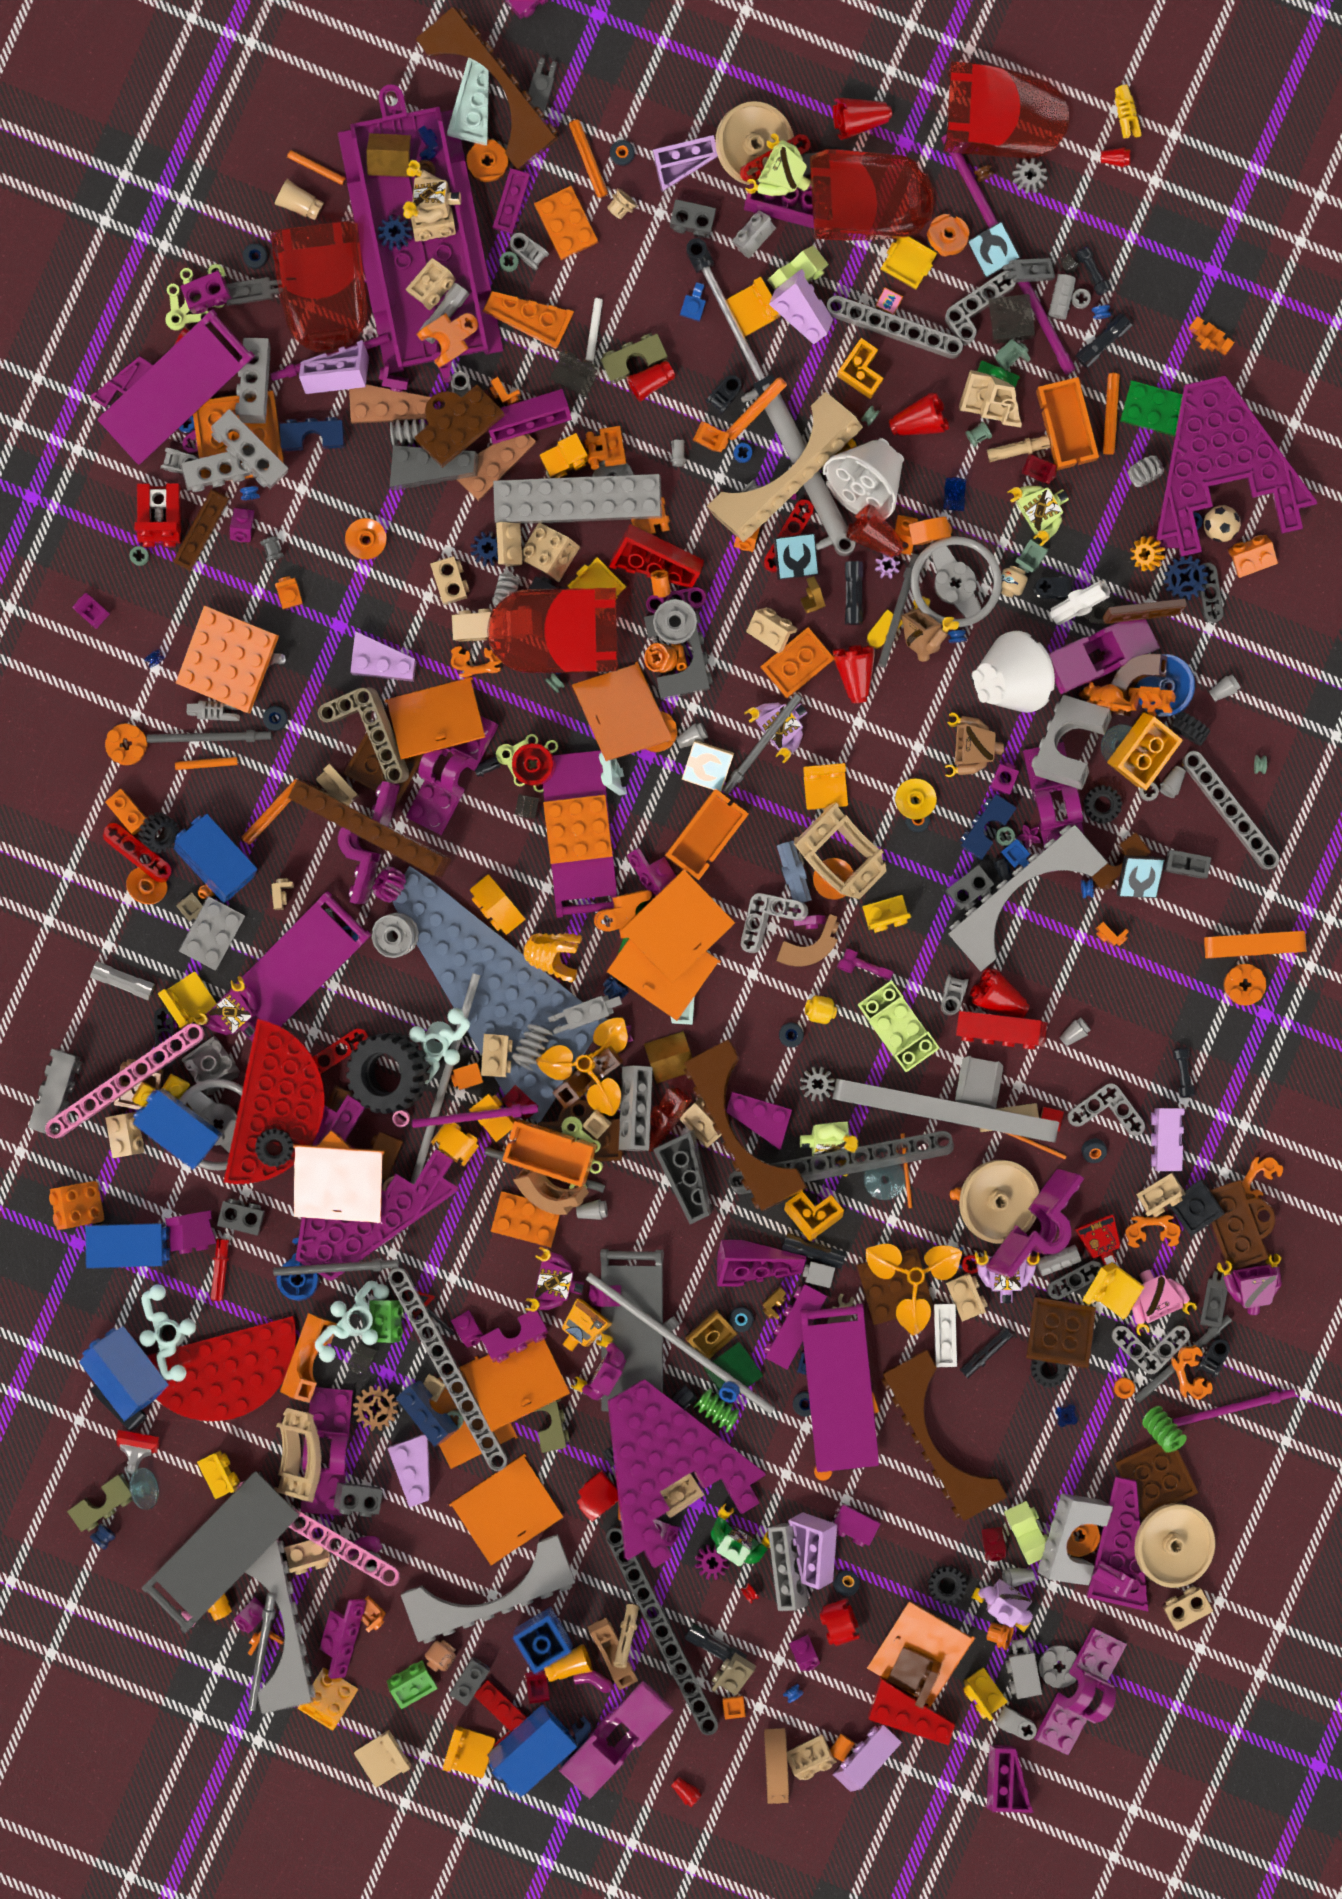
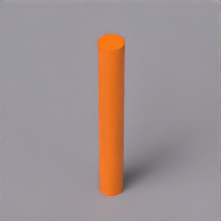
M292 150L288 153L287 158L341 185L344 184L345 177Z
M237 757L175 762V770L238 765Z

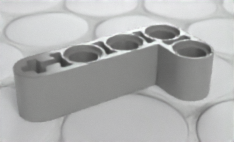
M1009 271L1000 273L947 310L945 322L954 336L962 341V344H970L976 335V328L970 319L1013 290L1016 283L1013 282V279H1009V286L1004 284L1000 287V290L998 289V286L1002 284L1003 278L1008 280L1005 278V273ZM986 289L992 290L994 297H985L983 291ZM974 301L977 304V308L971 310L967 307L966 303ZM952 312L958 313L960 320L952 321L949 314ZM968 329L971 331L972 336L964 338L961 335V331Z

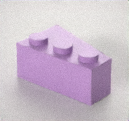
M714 135L652 151L661 191H665L718 157Z
M801 269L775 289L769 305L810 342L815 344L828 334L833 318L822 300L818 299L815 295L814 287L807 282L804 277L805 273Z
M363 340L358 341L356 346L348 349L341 347L337 353L328 356L324 353L302 361L299 378L305 393L366 387L369 356Z
M355 631L351 663L352 675L414 682L416 660Z
M1154 1108V1113H1151V1125H1154V1133H1151V1146H1155V1154H1151V1167H1155V1171H1182L1183 1108Z
M421 1434L389 1446L388 1451L409 1508L430 1500L428 1438Z
M803 1512L789 1519V1525L793 1526L795 1536L793 1544L797 1546L799 1556L796 1559L801 1583L818 1590L832 1583L837 1524Z
M884 1725L874 1726L868 1732V1738L864 1742L861 1741L854 1748L853 1754L847 1757L832 1774L850 1792L862 1789L902 1743Z

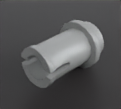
M684 440L671 441L672 459H670V462L674 467L685 466L687 461L684 458Z

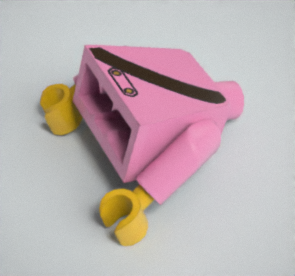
M1146 1270L1139 1275L1144 1289L1132 1308L1134 1319L1137 1323L1136 1331L1138 1335H1140L1139 1329L1141 1327H1146L1147 1333H1149L1148 1323L1182 1308L1187 1314H1189L1187 1311L1189 1305H1192L1194 1310L1197 1309V1306L1189 1301L1190 1297L1184 1287L1173 1279H1166L1164 1275L1154 1278L1151 1270Z

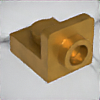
M814 576L806 579L809 586L806 588L808 596L800 599L806 613L817 611L826 606Z
M781 1287L775 1290L762 1303L765 1307L762 1311L770 1319L775 1317L778 1320L780 1318L772 1307L774 1305L779 1307L786 1300L784 1297L786 1292Z

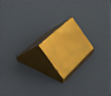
M369 133L367 175L409 177L406 171L410 163L411 135Z
M684 1032L644 1044L656 1083L685 1075L683 1069L686 1066L684 1063L692 1059Z
M715 1310L692 1330L685 1339L694 1349L710 1359L734 1338L737 1332Z

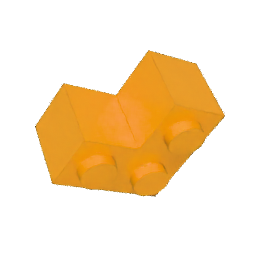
M861 338L838 370L837 377L871 399L883 382V377L868 368L878 349Z
M576 433L559 441L558 446L540 454V459L550 478H564L568 475V471L572 469L575 471L580 470L588 462L587 453Z
M489 874L470 889V892L474 895L472 901L478 908H481V912L487 919L493 918L490 922L497 931L502 929L507 935L526 920Z
M488 1094L469 1110L470 1112L502 1109L503 1103L497 1095L492 1097L491 1094ZM513 1116L478 1120L496 1142L512 1130L514 1121H516Z
M803 1191L786 1202L784 1208L785 1212L809 1241H812L840 1220L844 1214L843 1208L832 1195L817 1206H814Z

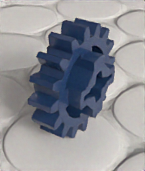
M1183 556L1179 562L1174 558V565H1167L1170 571L1164 572L1168 579L1163 582L1170 585L1166 590L1168 592L1173 590L1172 596L1174 598L1178 594L1179 599H1184L1187 596V599L1191 601L1192 595L1198 598L1199 590L1205 592V589L1202 587L1203 584H1209L1208 581L1204 580V577L1209 576V573L1203 572L1206 566H1199V559L1193 562L1192 556H1189L1188 560ZM1182 565H1190L1187 567V569L1180 570L1178 568ZM1197 570L1200 575L1199 582L1196 581L1195 577ZM1173 574L1177 577L1176 586L1173 584ZM1189 574V578L1191 580L1189 582L1185 581L1184 583H1182L1184 581L1182 575ZM1187 587L1195 588L1189 592H1182Z

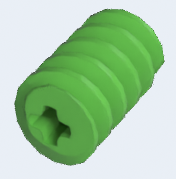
M710 1388L703 1393L694 1408L699 1405V1413L706 1410V1418L713 1415V1423L720 1420L719 1428L727 1425L726 1433H728L739 1417V1409L736 1408L731 1411L733 1406L731 1403L724 1406V1400L718 1401V1393L711 1396L712 1389Z
M1155 1406L1145 1415L1142 1422L1143 1427L1148 1430L1154 1440H1157L1165 1452L1176 1451L1184 1445L1187 1437L1184 1434L1182 1435V1430L1177 1429V1424L1172 1423V1419L1167 1417V1413L1162 1412L1161 1406Z

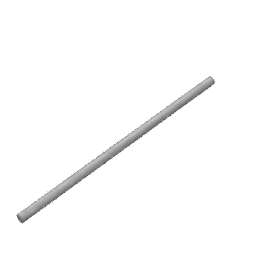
M472 973L462 1007L464 1017L467 1019L481 976ZM457 1024L455 1032L458 1030L461 1024ZM461 1039L453 1040L450 1049L458 1051ZM445 1064L430 1117L439 1116L454 1065ZM436 1125L427 1126L410 1181L412 1184L416 1182L423 1170Z
M589 1273L586 1277L588 1282L722 1380L737 1384L740 1388V1393L769 1414L773 1412L774 1406L592 1273Z

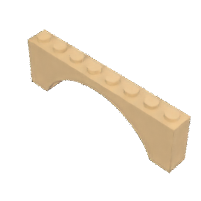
M827 392L811 405L813 427L809 442L799 459L788 471L768 485L742 493L721 492L707 505L714 517L743 543L863 428L856 416Z

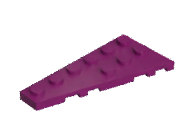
M1115 1476L1109 1499V1505L1113 1508L1107 1526H1103L1094 1569L1101 1560L1119 1571L1123 1570L1131 1574L1137 1581L1127 1598H1124L1110 1589L1111 1587L1091 1576L1087 1598L1148 1611L1145 1574L1140 1569L1135 1556V1539L1140 1527L1136 1480Z

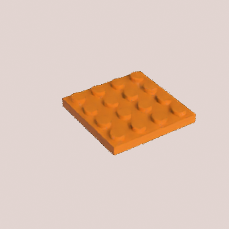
M268 391L266 423L244 424L284 463L274 391ZM240 396L209 399L193 414L199 459L228 452L226 450L227 446L223 442H217L211 435L213 433L211 426L229 409L236 415L235 407L236 403H239ZM251 397L247 402H253L256 398ZM234 431L227 435L233 441L239 438V434ZM226 464L219 468L224 474L231 471V467ZM201 470L202 478L207 479L211 476L209 470ZM253 475L246 476L245 479L254 477Z
M204 606L176 684L246 713H251L279 635L211 607Z

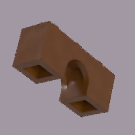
M1136 832L1118 845L1123 854V860L1124 855L1147 856L1151 853ZM1123 860L1118 866H1111L1107 863L1093 876L1088 875L1098 890L1102 888L1108 890L1116 884L1114 879L1121 874Z

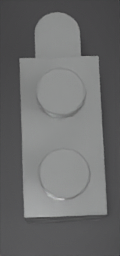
M1026 1638L1012 1640L1013 1654L1008 1655L1009 1661H1005L1007 1673H1011L1013 1681L1009 1682L1011 1694H1015L1017 1699L1041 1695L1042 1691L1033 1650L1028 1651ZM1024 1647V1652L1017 1653L1016 1648Z

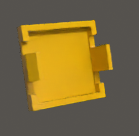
M901 233L896 243L892 242L886 252L888 257L883 263L881 270L917 289L923 277L927 276L933 266L931 263L937 253Z
M598 557L589 566L584 565L576 573L578 577L568 585L570 590L595 589V600H616L617 596L626 588ZM595 608V615L597 616L604 608Z

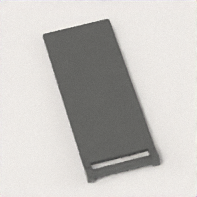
M601 1249V1281L607 1285H620L621 1295L663 1325V1250L648 1252ZM609 1259L655 1260L656 1266L608 1265ZM623 1306L601 1307V1315L612 1323L603 1334L613 1338L612 1343L623 1352L624 1359L626 1360L623 1372L609 1396L604 1395L601 1398L602 1411H609L607 1400L642 1379H645L663 1393V1336ZM602 1346L601 1361L607 1353L606 1347Z
M254 1472L141 1589L145 1593L148 1592L182 1627L181 1630L187 1633L299 1517V1514L257 1472ZM157 1582L192 1616L189 1621L154 1587Z

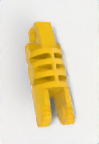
M1120 85L1115 89V104L1123 138L1130 137V127L1134 137H1140L1141 130L1138 117L1136 116L1133 97L1130 94L1128 85Z

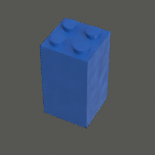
M208 814L204 817L198 816L191 823L192 826L189 830L183 829L176 835L177 839L174 841V850L221 902L225 904L255 877L257 868Z
M164 1088L156 1089L146 1099L149 1102L147 1106L140 1107L133 1116L136 1119L133 1124L194 1170L216 1144L222 1133Z
M166 1223L85 1226L86 1268L163 1266L167 1264V1260H170V1248H166V1240L170 1238L169 1227H166Z
M124 1326L117 1330L112 1328L105 1334L103 1339L100 1340L98 1338L93 1341L89 1348L82 1353L84 1357L79 1361L124 1422L155 1401L169 1386Z
M551 1606L516 1627L513 1634L514 1641L534 1674L571 1652L572 1640Z
M542 1704L487 1754L490 1760L488 1764L493 1769L491 1771L499 1781L503 1779L506 1783V1788L513 1795L517 1793L520 1797H523L568 1756L577 1745L570 1731Z

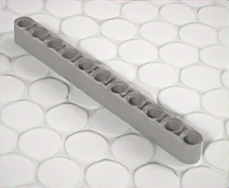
M836 1079L832 1098L834 1100L1054 1143L1056 1142L1059 1122L841 1079Z
M394 1268L388 1275L389 1283L489 1467L494 1471L502 1470L507 1464V1455L494 1431L491 1432L475 1396L407 1271L403 1268ZM399 1271L403 1274L404 1279L401 1283H396L393 1280L394 1272ZM405 1290L413 1292L414 1298L412 1301L404 1300L402 1295ZM415 1308L422 1309L424 1313L422 1319L418 1320L413 1317L412 1313ZM426 1326L431 1327L434 1331L433 1336L430 1338H426L422 1333L423 1328ZM433 1346H442L444 1350L443 1355H434L432 1351ZM450 1363L454 1368L453 1373L445 1374L442 1366ZM454 1382H461L464 1389L462 1392H454L452 1389ZM463 1401H472L473 1409L471 1411L464 1410L462 1407ZM476 1418L481 1419L484 1423L483 1428L475 1429L472 1426V1421ZM484 1437L492 1438L493 1446L490 1448L484 1447L482 1439ZM500 1455L504 1460L503 1464L495 1466L492 1463V1457Z

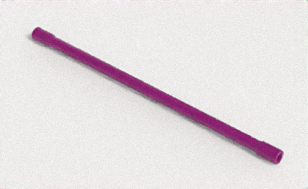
M948 133L941 139L948 153L952 156L988 227L991 228L998 221L964 159L953 133ZM1018 282L1055 352L1064 374L1067 375L1075 371L1076 368L1069 354L1065 351L1030 282Z

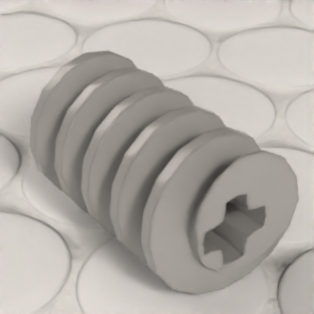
M398 419L395 426H393L390 420V436L393 446L397 445L398 440L402 446L405 445L406 440H408L410 446L413 445L414 437L429 424H426L424 419H421L420 425H418L416 419H413L412 424L409 425L408 420L405 419L404 424L401 425Z
M529 1024L527 1028L530 1032H524L523 1034L526 1039H520L519 1041L523 1047L517 1046L516 1051L519 1054H512L511 1057L522 1067L534 1071L530 1064L537 1065L538 1062L534 1059V1056H542L538 1049L545 1050L541 1043H549L545 1036L553 1035V1033L541 1026Z

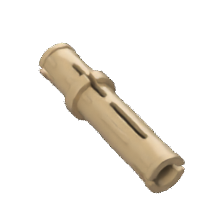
M1048 435L1033 439L1025 438V441L987 449L989 462L1026 453L1028 455L1033 454L1034 451L1050 448Z
M627 1604L624 1621L620 1625L622 1630L614 1666L619 1668L627 1667L633 1633L637 1629L636 1620L639 1606Z

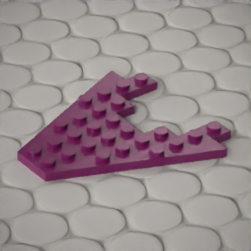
M1222 376L1184 385L1157 531V541L1176 537L1180 557L1202 552L1193 511L1213 507L1208 487L1248 478L1252 498L1268 494L1273 495L1281 534L1303 529L1299 509L1317 505V501L1227 377Z
M347 1095L337 1112L324 1105L322 1122L313 1141V1146H318L330 1131H335L346 1141L365 1108L361 1106L359 1101H356L349 1095ZM435 1149L414 1184L396 1174L387 1190L381 1189L380 1223L302 1217L296 1260L303 1265L360 1262L459 1191V1187L444 1179L454 1160ZM346 1271L318 1274L329 1281H334Z
M645 1379L607 1400L624 1553L627 1560L644 1551L652 1567L656 1568L672 1558L653 1520L670 1510L660 1492L693 1471L702 1488H707L721 1479L740 1514L759 1504L750 1485L766 1474Z

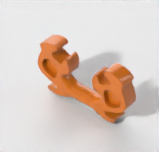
M491 641L490 645L494 648L490 651L487 648L484 649L485 657L489 658L490 661L487 664L478 666L467 665V662L470 661L469 651H466V654L463 655L459 653L462 647H455L451 650V665L456 670L464 671V673L459 674L461 678L486 672L498 673L501 671V668H495V666L501 664L505 659L501 643Z
M1255 1157L1252 1160L1250 1169L1242 1181L1248 1199L1258 1198L1259 1195L1263 1196L1260 1190H1250V1184L1259 1171L1262 1170L1264 1172L1263 1176L1271 1180L1273 1179L1271 1174L1275 1171L1277 1177L1282 1175L1283 1166L1279 1165L1275 1159L1267 1157L1259 1163V1157Z
M1171 1215L1160 1217L1133 1216L1131 1220H1136L1137 1222L1125 1229V1235L1128 1239L1127 1244L1138 1248L1140 1245L1136 1243V1240L1141 1238L1143 1242L1146 1241V1233L1142 1232L1141 1228L1144 1226L1160 1225L1164 1227V1230L1160 1232V1240L1164 1241L1165 1237L1169 1238L1170 1242L1167 1243V1246L1172 1247L1179 1243L1178 1238L1181 1230L1178 1225L1168 1222V1220L1174 1219Z
M1196 1345L1182 1347L1178 1352L1177 1361L1174 1357L1171 1358L1172 1366L1177 1372L1180 1382V1393L1183 1397L1187 1398L1186 1393L1188 1391L1194 1399H1202L1207 1394L1212 1393V1384L1206 1381V1384L1203 1386V1377L1194 1378L1193 1384H1190L1184 1370L1185 1364H1189L1191 1367L1199 1364L1195 1356L1199 1355L1202 1357V1351Z

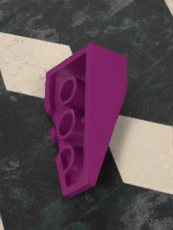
M721 1240L717 1256V1286L738 1287L745 1285L744 1282L756 1280L757 1283L763 1282V1278L775 1276L776 1278L802 1274L806 1256L744 1240Z

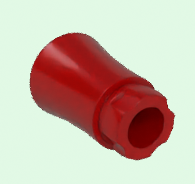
M665 360L639 373L627 376L626 379L636 399L642 402L650 394L673 380L675 373L669 362Z

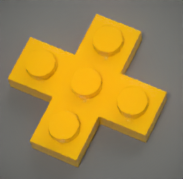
M170 1074L162 1088L179 1100L190 1084ZM142 1082L132 1101L142 1107H146L149 1103L146 1099L156 1088Z

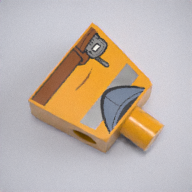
M577 1299L562 1327L569 1334L563 1345L570 1351H573L578 1343L588 1347L612 1323L583 1299Z

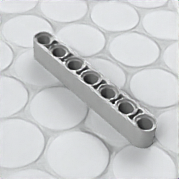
M832 296L827 302L826 308L830 315L844 322L951 359L957 358L962 351V341L955 336L841 296ZM833 302H838L842 308L839 311H833L830 305ZM858 309L861 312V316L853 318L850 315V311ZM877 316L881 322L878 325H873L870 323L869 318ZM897 323L900 326V330L897 332L891 331L889 324ZM910 330H917L920 336L916 339L911 338L908 334ZM935 336L939 340V344L935 346L929 344L928 338ZM955 343L958 346V351L950 352L947 345Z
M1196 751L1187 753L1182 760L1183 767L1258 865L1265 870L1276 867L1279 863L1278 854L1204 757ZM1189 756L1197 758V766L1192 767L1188 764ZM1202 772L1210 775L1209 783L1201 781L1200 775ZM1214 789H1220L1223 792L1221 800L1214 798ZM1228 805H1232L1235 808L1234 816H1229L1226 813ZM1242 821L1248 825L1246 833L1241 832L1238 828L1239 823ZM1253 838L1260 840L1261 846L1259 849H1254L1251 846ZM1266 854L1273 857V864L1271 866L1264 863V856Z

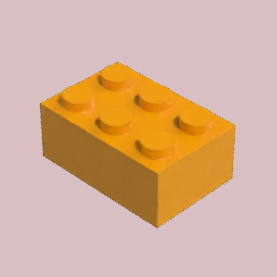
M1143 712L1107 763L1135 786L1147 790L1183 740L1156 717Z

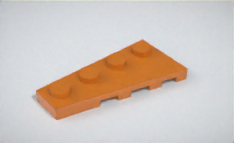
M493 291L490 293L482 310L554 349L558 347L574 313L572 310L559 309L555 306H547L530 300L526 301L518 299V297Z

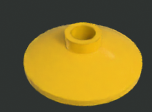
M909 779L903 782L897 789L895 803L900 813L905 817L922 819L930 815L934 810L936 793L928 782L921 779ZM912 798H917V799H918V803H917V804H913V803L911 802V799H912Z

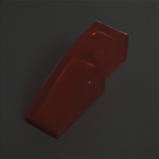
M678 1087L668 1089L660 1105L654 1106L650 1113L649 1152H653V1149L671 1132L692 1101Z

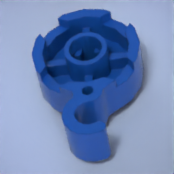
M299 1238L293 1239L292 1242L298 1245ZM295 1253L282 1267L305 1265L296 1260ZM318 1273L301 1274L303 1282H300V1285H296V1282H293V1278H297V1274L281 1275L276 1278L277 1286L282 1294L295 1301L307 1300L313 1296L320 1282Z

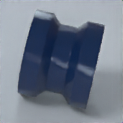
M100 1524L97 1532L92 1533L90 1538L95 1544L106 1550L110 1540H114L116 1535L108 1527Z

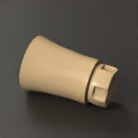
M289 179L283 184L275 201V205L287 208L313 220L317 219L324 203L296 186Z

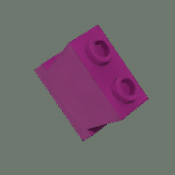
M211 1210L165 1218L166 1227L170 1226L171 1251L179 1250L180 1254L192 1252L194 1247H196V1251L206 1250L208 1245L216 1243L209 1219H212Z

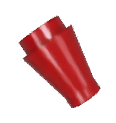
M1122 147L1101 151V163L1123 168L1130 166V149Z
M680 1777L671 1785L684 1804H688L691 1808L702 1796L699 1789L685 1782Z

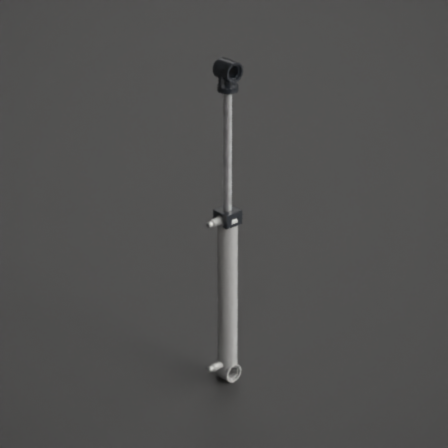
M698 238L691 239L686 246L687 258L690 260L696 274L703 272L758 381L753 384L754 390L742 396L741 400L745 403L754 398H759L775 380L772 375L764 377L710 269L715 264L705 242ZM699 246L702 252L699 255H694L690 251L691 248ZM779 393L765 408V411L794 465L805 450L806 444ZM818 470L803 485L829 536L817 543L816 549L820 550L833 544L837 554L848 556L855 548V539L851 535ZM847 540L851 546L849 549L843 550L840 548L839 542Z

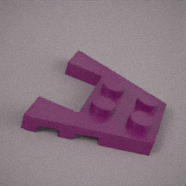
M139 356L119 372L117 376L104 384L101 389L93 393L90 398L107 408L118 391L124 394L153 364Z

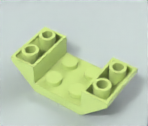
M892 980L857 1004L905 1072L940 1049L903 999L902 994Z

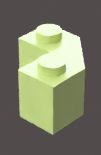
M813 245L803 250L792 262L779 268L768 279V282L775 290L801 269L805 273L804 277L807 282H810L812 279L817 280L824 274L823 270L829 264Z
M1027 1501L1004 1511L1028 1565L1041 1560L1048 1536L1047 1534L1042 1535L1036 1520L1039 1517L1035 1508H1030Z

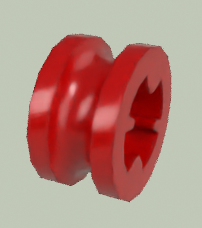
M967 1255L961 1263L963 1270L970 1274L978 1272L977 1266L975 1269L972 1267V1270L967 1269L968 1265L965 1263L967 1260L970 1261V1258L975 1259L974 1263L977 1264L975 1255Z
M747 1583L746 1588L742 1587L740 1589L750 1604L753 1603L754 1599H759L758 1594L749 1583Z

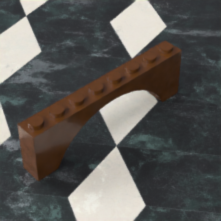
M452 7L421 33L416 40L429 56L433 57L444 54L466 56L483 65L498 80L508 99L512 119L511 135L505 154L518 170H522L559 139L556 135L558 131L551 122L548 124L544 120V112L538 106H533L530 102L532 97L529 93L519 88L518 84L520 82L513 74H508L505 70L507 65L500 57L496 58L492 53L494 49L489 42H483L479 37L481 35L479 29L474 24L471 26L468 23L467 19L469 17L464 10Z
M297 779L288 796L292 801L433 876L443 877L452 860L435 849L423 845L364 815L309 782Z
M726 1040L685 1062L686 1068L683 1070L689 1080L693 1079L696 1085L693 1089L697 1097L703 1098L705 1102L703 1109L707 1116L713 1117L715 1123L712 1125L717 1135L721 1134L725 1141L722 1145L727 1154L731 1152L735 1159L732 1161V1164L737 1172L741 1171L744 1177L741 1181L747 1191L751 1190L754 1196L751 1200L755 1208H760L764 1212L807 1189V1186L798 1169L778 1168L760 1161L743 1147L734 1134L726 1112V1091L731 1073L740 1058L731 1041Z
M925 1349L883 1372L884 1378L881 1380L886 1390L891 1388L894 1394L891 1399L896 1408L901 1407L904 1415L901 1417L907 1427L911 1425L914 1431L911 1435L916 1445L921 1443L924 1449L921 1454L926 1463L931 1462L934 1470L931 1472L937 1482L941 1480L944 1486L941 1490L946 1500H952L954 1506L951 1509L956 1518L961 1517L965 1521L1004 1500L1007 1496L996 1477L976 1476L954 1467L941 1456L933 1445L924 1420V1398L929 1381L937 1368Z

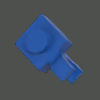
M696 282L693 295L685 296L680 316L700 322L706 303L705 300L700 299L704 284Z
M1018 839L1001 852L1014 868L1019 864L1023 868L1030 864L1026 859L1030 856V853Z

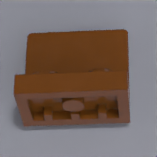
M903 1647L888 1677V1682L914 1693V1696L917 1697L915 1705L923 1708L939 1676L942 1663L912 1649Z

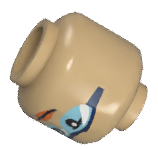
M1015 566L1005 568L1001 574V594L1009 598H1013V595L1020 596L1028 580L1025 571Z

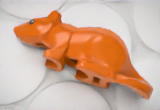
M1090 682L1089 686L1084 687L1078 694L1080 698L1087 699V702L1109 708L1110 711L1118 712L1121 709L1128 712L1132 710L1131 703L1123 698L1122 690L1113 684L1100 687Z

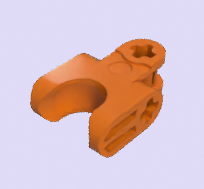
M445 313L416 334L421 341L426 338H435L440 343L441 354L434 360L438 368L469 349L464 339L477 330L478 321L472 314L466 313L451 322Z
M643 890L613 897L614 908L597 912L594 917L595 926L602 931L619 929L620 932L636 916L637 906L652 898V891ZM604 916L610 918V921L607 922V926L601 923V920L604 919ZM620 932L621 939L628 938L624 932Z

